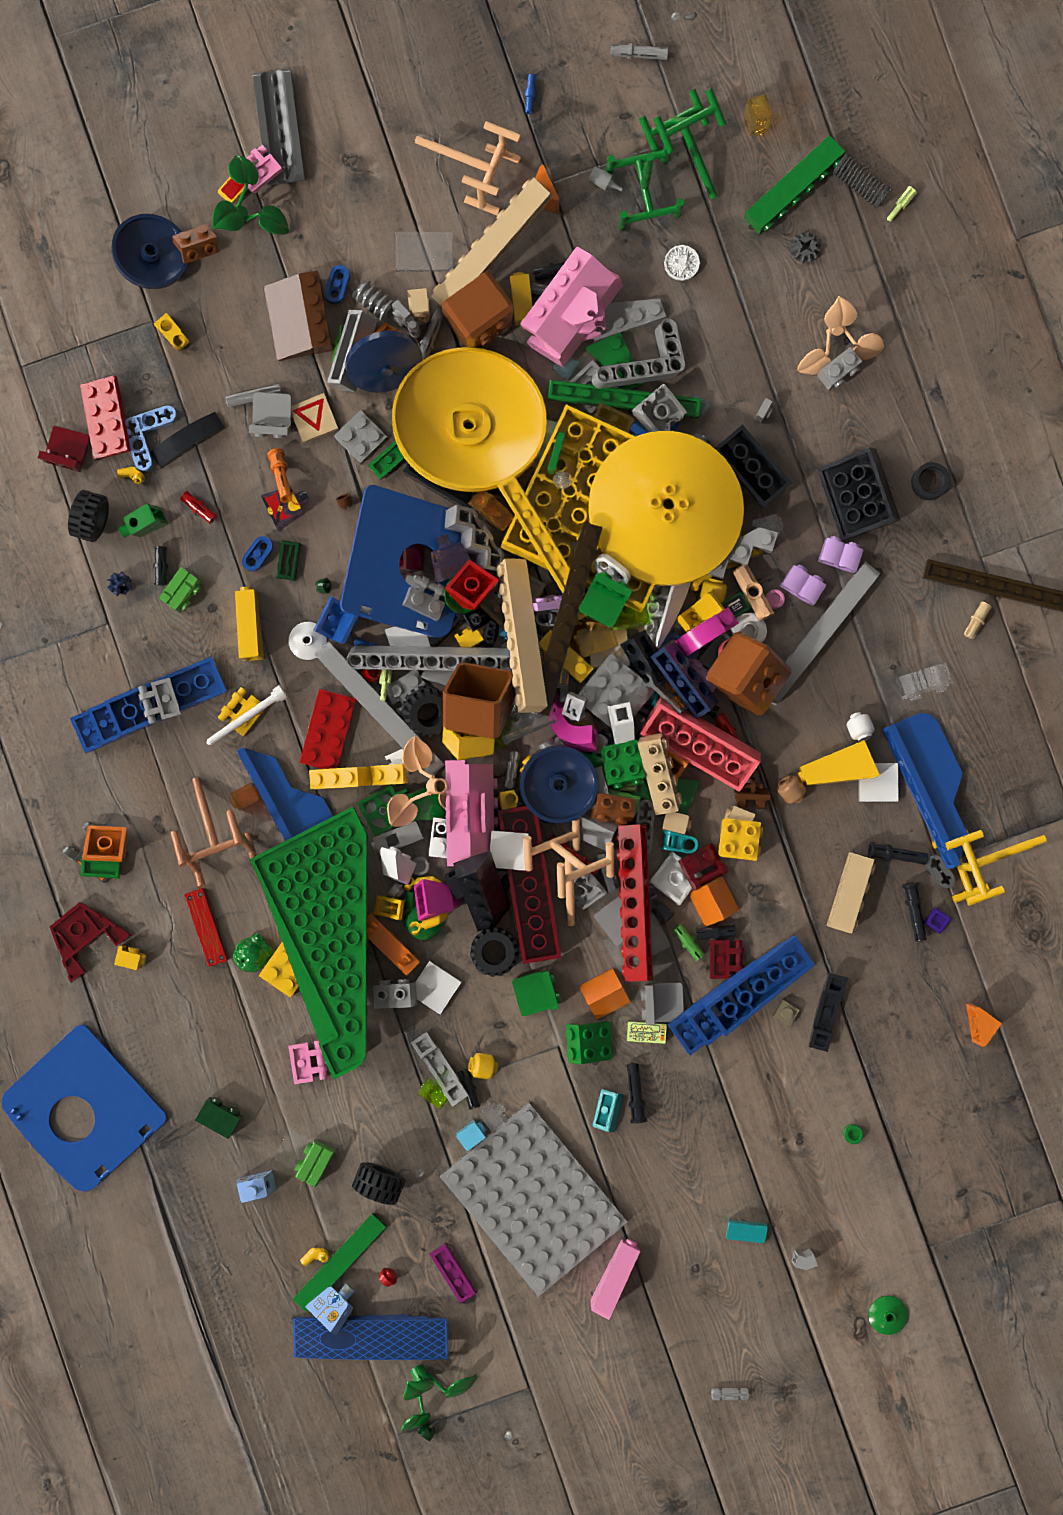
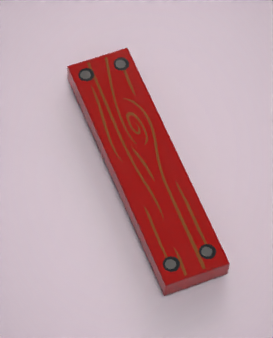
M204 888L184 894L208 966L211 967L228 961Z

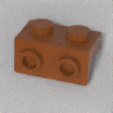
M207 224L172 236L173 243L181 252L184 264L219 252L217 236Z
M598 793L596 806L592 810L591 818L597 819L599 822L612 821L617 825H627L634 818L636 800Z

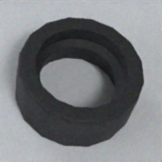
M935 462L925 463L913 474L911 480L912 489L921 499L935 500L948 490L950 475L941 464ZM925 471H936L940 475L942 484L937 491L927 492L922 489L920 477Z

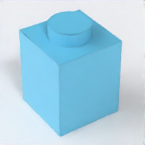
M474 1119L456 1132V1137L466 1151H469L486 1138L485 1132L487 1129L481 1121L477 1122Z

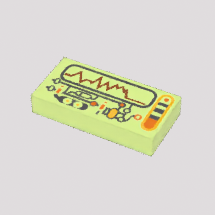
M628 1021L627 1041L665 1044L667 1024L655 1023V1025H647L645 1022Z

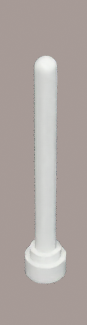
M280 685L275 687L273 692H271V696L207 739V744L213 745L275 701L282 702L288 697Z

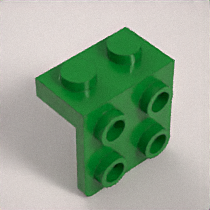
M597 572L579 606V612L611 628L616 623L632 590L624 582L619 581L617 583L611 580L612 577L607 573L602 572L600 574Z
M637 740L601 748L607 785L610 788L613 787L614 790L625 788L626 784L632 783L633 786L644 784V780L647 779Z
M548 969L513 979L512 984L522 1016L548 1009H559L558 1004L561 1003L559 992L554 991L553 985L556 984L554 974H549Z
M610 1022L566 1024L565 1034L569 1063L588 1064L607 1061L613 1058Z

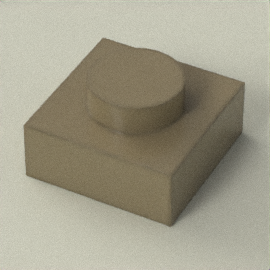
M782 999L773 1016L791 1026L800 1010Z

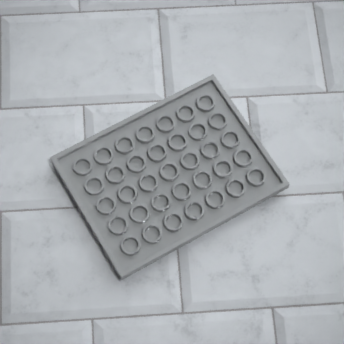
M527 1102L440 1175V1178L538 1297L627 1223V1219L530 1102Z

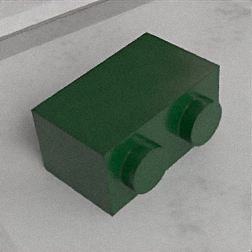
M209 1097L202 1106L195 1121L229 1139L243 1115L239 1114L240 1111L235 1107L230 1106L228 1108L223 1105V1101L219 1098Z

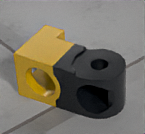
M520 789L498 793L500 810L526 805Z

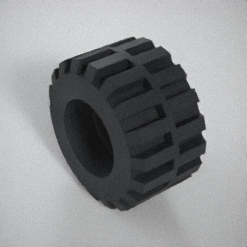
M81 490L70 508L68 517L69 535L93 543L96 542L103 533L109 513L108 498L104 495Z
M426 685V688L418 686L417 691L412 689V694H407L405 696L406 701L402 703L404 707L402 714L406 724L416 735L419 733L421 737L427 735L431 738L433 734H436V736L440 735L439 731L443 730V692L439 691L436 687L431 688L430 685ZM426 703L437 705V711L432 718L427 720L417 718L418 710L422 705Z
M500 927L482 930L476 935L470 948V957L473 965L476 966L478 971L491 977L502 976L508 973L515 966L519 954L518 943L515 937L508 930ZM497 940L504 944L506 955L502 961L491 963L485 959L483 948L489 941Z
M363 1162L360 1163L352 1187L357 1193L370 1200L386 1205H395L406 1181L401 1175L391 1169L375 1163Z

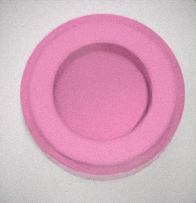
M771 590L765 596L772 609H778L784 604L785 597L780 590Z

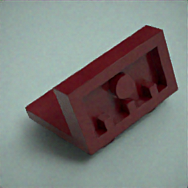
M53 426L46 452L39 450L37 458L44 463L81 472L90 436Z

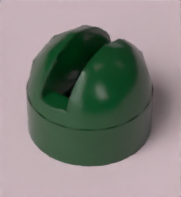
M328 578L319 579L315 583L318 593H330L332 586Z
M424 1424L418 1433L426 1440L431 1441L434 1437L435 1429L432 1427L429 1430L430 1424Z

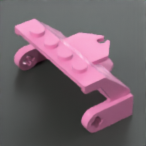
M576 247L521 322V326L535 335H531L528 339V345L556 364L564 367L583 341L602 335L601 332L596 331L597 327L600 326L603 330H606L605 310L623 286L620 276L608 270L588 252Z
M465 760L445 761L446 782L448 785L446 790L447 866H454L453 863L490 851L491 832L498 828V816H494V809H498V797H494V790H497V778H494L493 764H466Z

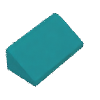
M601 1089L593 1127L607 1132H615L624 1094Z
M728 1219L726 1239L765 1243L768 1226L766 1223Z

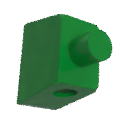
M146 504L123 518L125 525L119 527V532L124 538L129 535L143 537L168 525V522L161 507Z

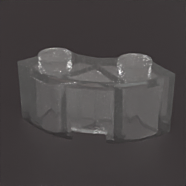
M946 662L895 678L902 700L910 698V701L921 699V694L933 690L936 693L947 690L946 686L953 684Z

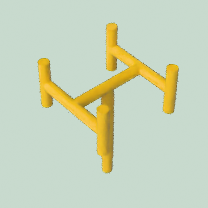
M982 830L971 834L968 833V835L946 842L945 845L948 850L962 845L969 862L963 863L961 857V865L957 866L966 891L953 895L954 903L966 899L967 904L971 906L1005 893L1003 886L990 890L988 884L984 882L979 867L1047 842L1045 835L1029 839L978 859L975 858L970 842L983 838ZM933 841V842H932V845H933L934 849H937V846H936L935 842ZM967 871H972L978 887H972Z

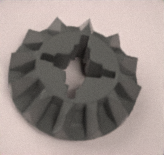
M801 232L794 236L790 244L792 256L802 263H809L815 260L821 250L820 241H818L816 235H812L809 232ZM810 242V244H809V249H810V250H807V249H806L805 251H802V252H801L802 247H803V245H802L801 243L807 244V243Z

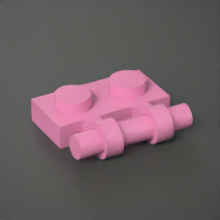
M263 145L258 149H253L251 151L252 154L247 157L252 163L256 160L259 161L255 165L259 174L258 182L255 185L248 184V188L253 194L283 171L271 154H268L265 158L262 156L267 152Z
M318 1040L314 1041L315 1049H309V1042L288 1046L294 1084L314 1081L313 1073H319L320 1080L327 1079L326 1071H328V1066L325 1064ZM316 1055L318 1066L312 1067L311 1056Z

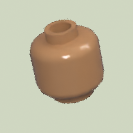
M787 775L779 781L777 791L786 803L798 804L805 798L806 787L797 776Z

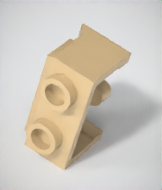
M427 289L407 290L411 316L419 326L426 325L431 320Z

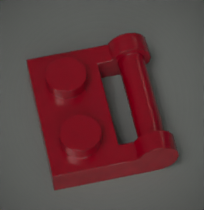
M712 843L678 860L694 891L700 889L701 885L728 873L726 866L720 860ZM714 864L715 870L698 879L695 877V873Z

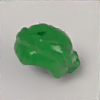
M256 933L251 937L241 940L236 945L233 960L242 971L258 972L268 963L269 958L273 954V949L269 944L265 943V940L259 933Z

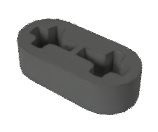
M938 855L929 856L925 866L935 882L942 888L952 887L955 883V877L951 870L947 869L942 857ZM932 859L939 860V863H937L939 871L936 867H931ZM940 873H943L944 876L950 877L948 879V884L941 882L943 880V877Z

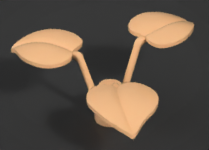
M838 296L824 318L829 328L826 330V351L815 349L809 352L802 359L797 370L800 373L816 375L831 362L830 357L827 356L830 353L831 334L839 336L844 332L853 345H855L853 350L861 360H868L877 356L885 346L882 338L874 333L862 336L858 342L853 339L845 326L854 323L857 318V311L849 301Z
M416 736L412 737L405 745L402 761L408 771L415 772L419 770L421 774L430 779L426 785L427 792L417 795L410 800L404 794L393 796L387 808L391 826L401 827L411 823L418 812L417 806L412 802L427 795L439 794V802L446 809V790L448 787L446 778H435L434 775H430L422 769L427 768L431 764L432 752L427 744Z

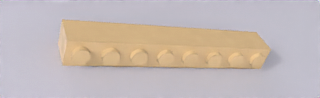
M533 177L532 180L529 179L524 183L520 194L512 197L508 208L499 212L496 222L493 225L487 226L483 232V237L480 240L477 239L471 245V251L468 254H464L459 259L458 266L455 269L452 268L446 274V280L434 288V293L431 297L440 306L461 288L482 273L489 271L554 197L538 180Z
M504 559L497 567V576L500 579L499 592L503 600L504 628L508 636L507 648L510 650V668L513 671L512 685L515 687L516 693L515 704L518 707V713L541 712L547 707V699L526 559Z

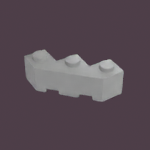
M455 505L446 510L445 529L461 533L460 551L477 555L476 564L491 575L497 576V567L504 560L505 554L501 548L496 546L493 541L494 538L487 527L481 524L477 518L478 514L476 511L460 505Z
M759 527L738 538L726 559L707 575L724 580L729 562L748 567L753 549L772 554L778 533Z

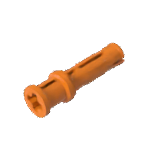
M274 448L267 454L268 459L271 460L270 469L275 474L280 501L287 503L292 500V495L286 474L288 466L284 461L285 453L280 448Z

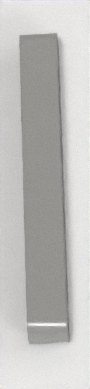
M866 561L860 566L785 661L791 667V675L773 700L772 704L774 706L780 702L880 575V572Z
M329 641L315 653V656L403 749L412 737L416 736L420 739L385 701L380 700V695L354 668L349 667L346 659ZM431 750V764L427 768L422 769L430 775H435L445 764Z
M354 646L351 648L346 660L349 667L354 669L454 671L457 664L464 662L512 671L510 662L506 661V658H511L508 648ZM353 655H358L361 659H355ZM372 655H376V656H378L380 659H379V660H375V659L372 657ZM391 656H396L399 660H394ZM410 656H415L418 660H412ZM430 656H433V657H435L437 660H436V661H432V660H430L429 657H430ZM448 657H454L456 661H451ZM473 657L476 661L472 662L469 661L467 658ZM491 657L495 661L489 662L486 658Z

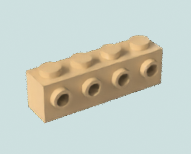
M663 733L640 737L638 747L655 814L660 815L679 811L682 797L680 792L677 793L676 786H678L676 775L672 773L673 760L672 757H668L667 750H669L667 738L664 739Z
M848 853L826 926L851 934L853 930L857 929L859 922L857 915L863 909L864 901L862 899L864 893L867 894L870 887L868 879L870 875H873L876 866L873 864L874 859Z

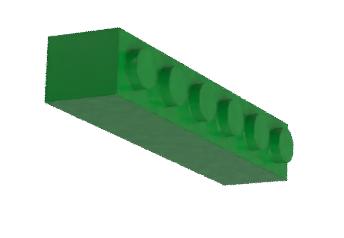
M829 135L745 213L744 219L758 234L763 231L767 232L774 225V220L784 217L791 205L793 207L797 205L805 192L807 194L815 188V183L819 179L823 181L829 175V170L832 167L836 168L842 160L845 151Z

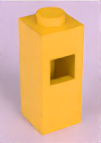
M517 272L510 276L515 326H521V322L533 305L529 274Z

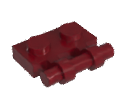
M710 940V979H729L730 971H735L736 974L744 968V965H742V954H744L742 940H735L734 948H730V940ZM730 954H735V965H730Z

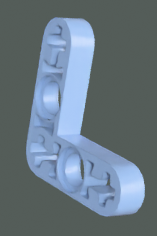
M163 406L125 420L131 454L135 466L141 472H149L154 465L144 433L175 423L178 415L171 406ZM166 411L173 413L172 415H170L171 419H167L166 417L160 418L162 420L161 423L159 421L158 416L156 415L159 413L161 417L165 416ZM149 416L155 418V423L152 426L145 424V420ZM130 423L137 425L136 427H134L135 433L137 435L140 434V436H134L133 432L130 429H128L130 427ZM137 440L143 442V447L140 450L133 448V444ZM136 454H143L144 459L149 461L146 463V467L140 465L142 463L141 456H136Z

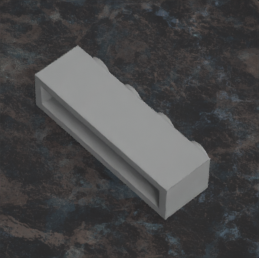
M349 310L327 383L342 391L356 392L357 387L349 380L345 367L346 357L350 349L359 340L374 333L377 319L362 310Z

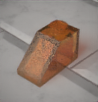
M478 491L468 503L477 513L502 532L514 518L512 513L486 491Z

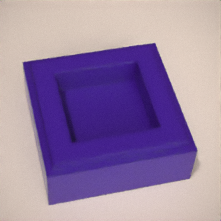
M934 907L924 921V924L938 934H941L951 918Z

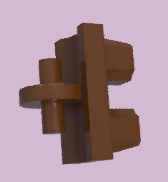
M751 777L750 783L746 782L740 792L734 789L737 807L747 808L748 800H755V808L765 809L767 800H770L769 789L762 788L763 784L756 783L755 777Z

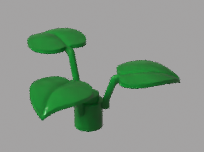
M235 155L229 162L228 172L235 182L239 184L244 183V188L236 206L227 200L220 201L215 206L212 216V228L238 231L243 227L244 221L249 222L253 218L260 217L258 223L265 231L276 235L288 234L287 220L282 211L277 207L268 205L263 207L262 213L258 212L248 216L247 209L241 206L248 184L255 185L258 182L259 174L257 168L249 159Z
M424 1364L414 1367L410 1371L414 1381H407L403 1398L406 1401L418 1398L420 1413L410 1417L403 1424L401 1432L416 1429L429 1421L431 1415L424 1411L422 1394L432 1389L434 1384L446 1394L447 1398L456 1397L471 1388L476 1380V1373L473 1377L460 1379L448 1388H444L432 1374H428Z

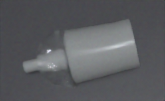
M594 166L588 181L605 190L604 192L613 193L616 190L622 191L623 188L619 186V179L615 174L612 175Z

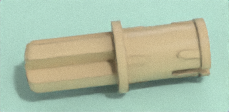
M980 602L974 616L970 617L971 621L964 632L967 638H975L981 625L985 624L984 620L992 608L991 605Z

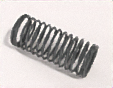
M846 154L834 169V176L838 175L837 178L841 177V181L844 180V184L848 182L847 186L851 185V189L854 188V192L858 190L857 194L861 193V197L864 196V200L868 198L867 202L871 201V205L875 203L874 207L877 209L889 195L892 188L887 186L883 190V192L877 197L881 189L884 187V183L871 198L875 190L881 184L882 180L868 195L874 184L879 179L877 178L865 192L866 188L869 186V184L875 177V175H873L870 181L861 190L867 179L871 176L872 172L858 187V185L860 184V182L869 170H867L859 179V181L855 184L856 180L865 169V167H863L860 173L851 182L857 171L861 168L862 164H860V166L856 169L853 175L848 179L851 172L859 163L856 162V164L853 166L850 172L844 177L848 169L855 161V159H853L850 165L841 174L845 166L852 158V156Z

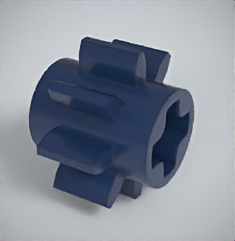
M123 571L120 574L113 573L107 579L110 584L107 588L116 596H119V594L126 595L132 588L129 584L132 579L126 576Z

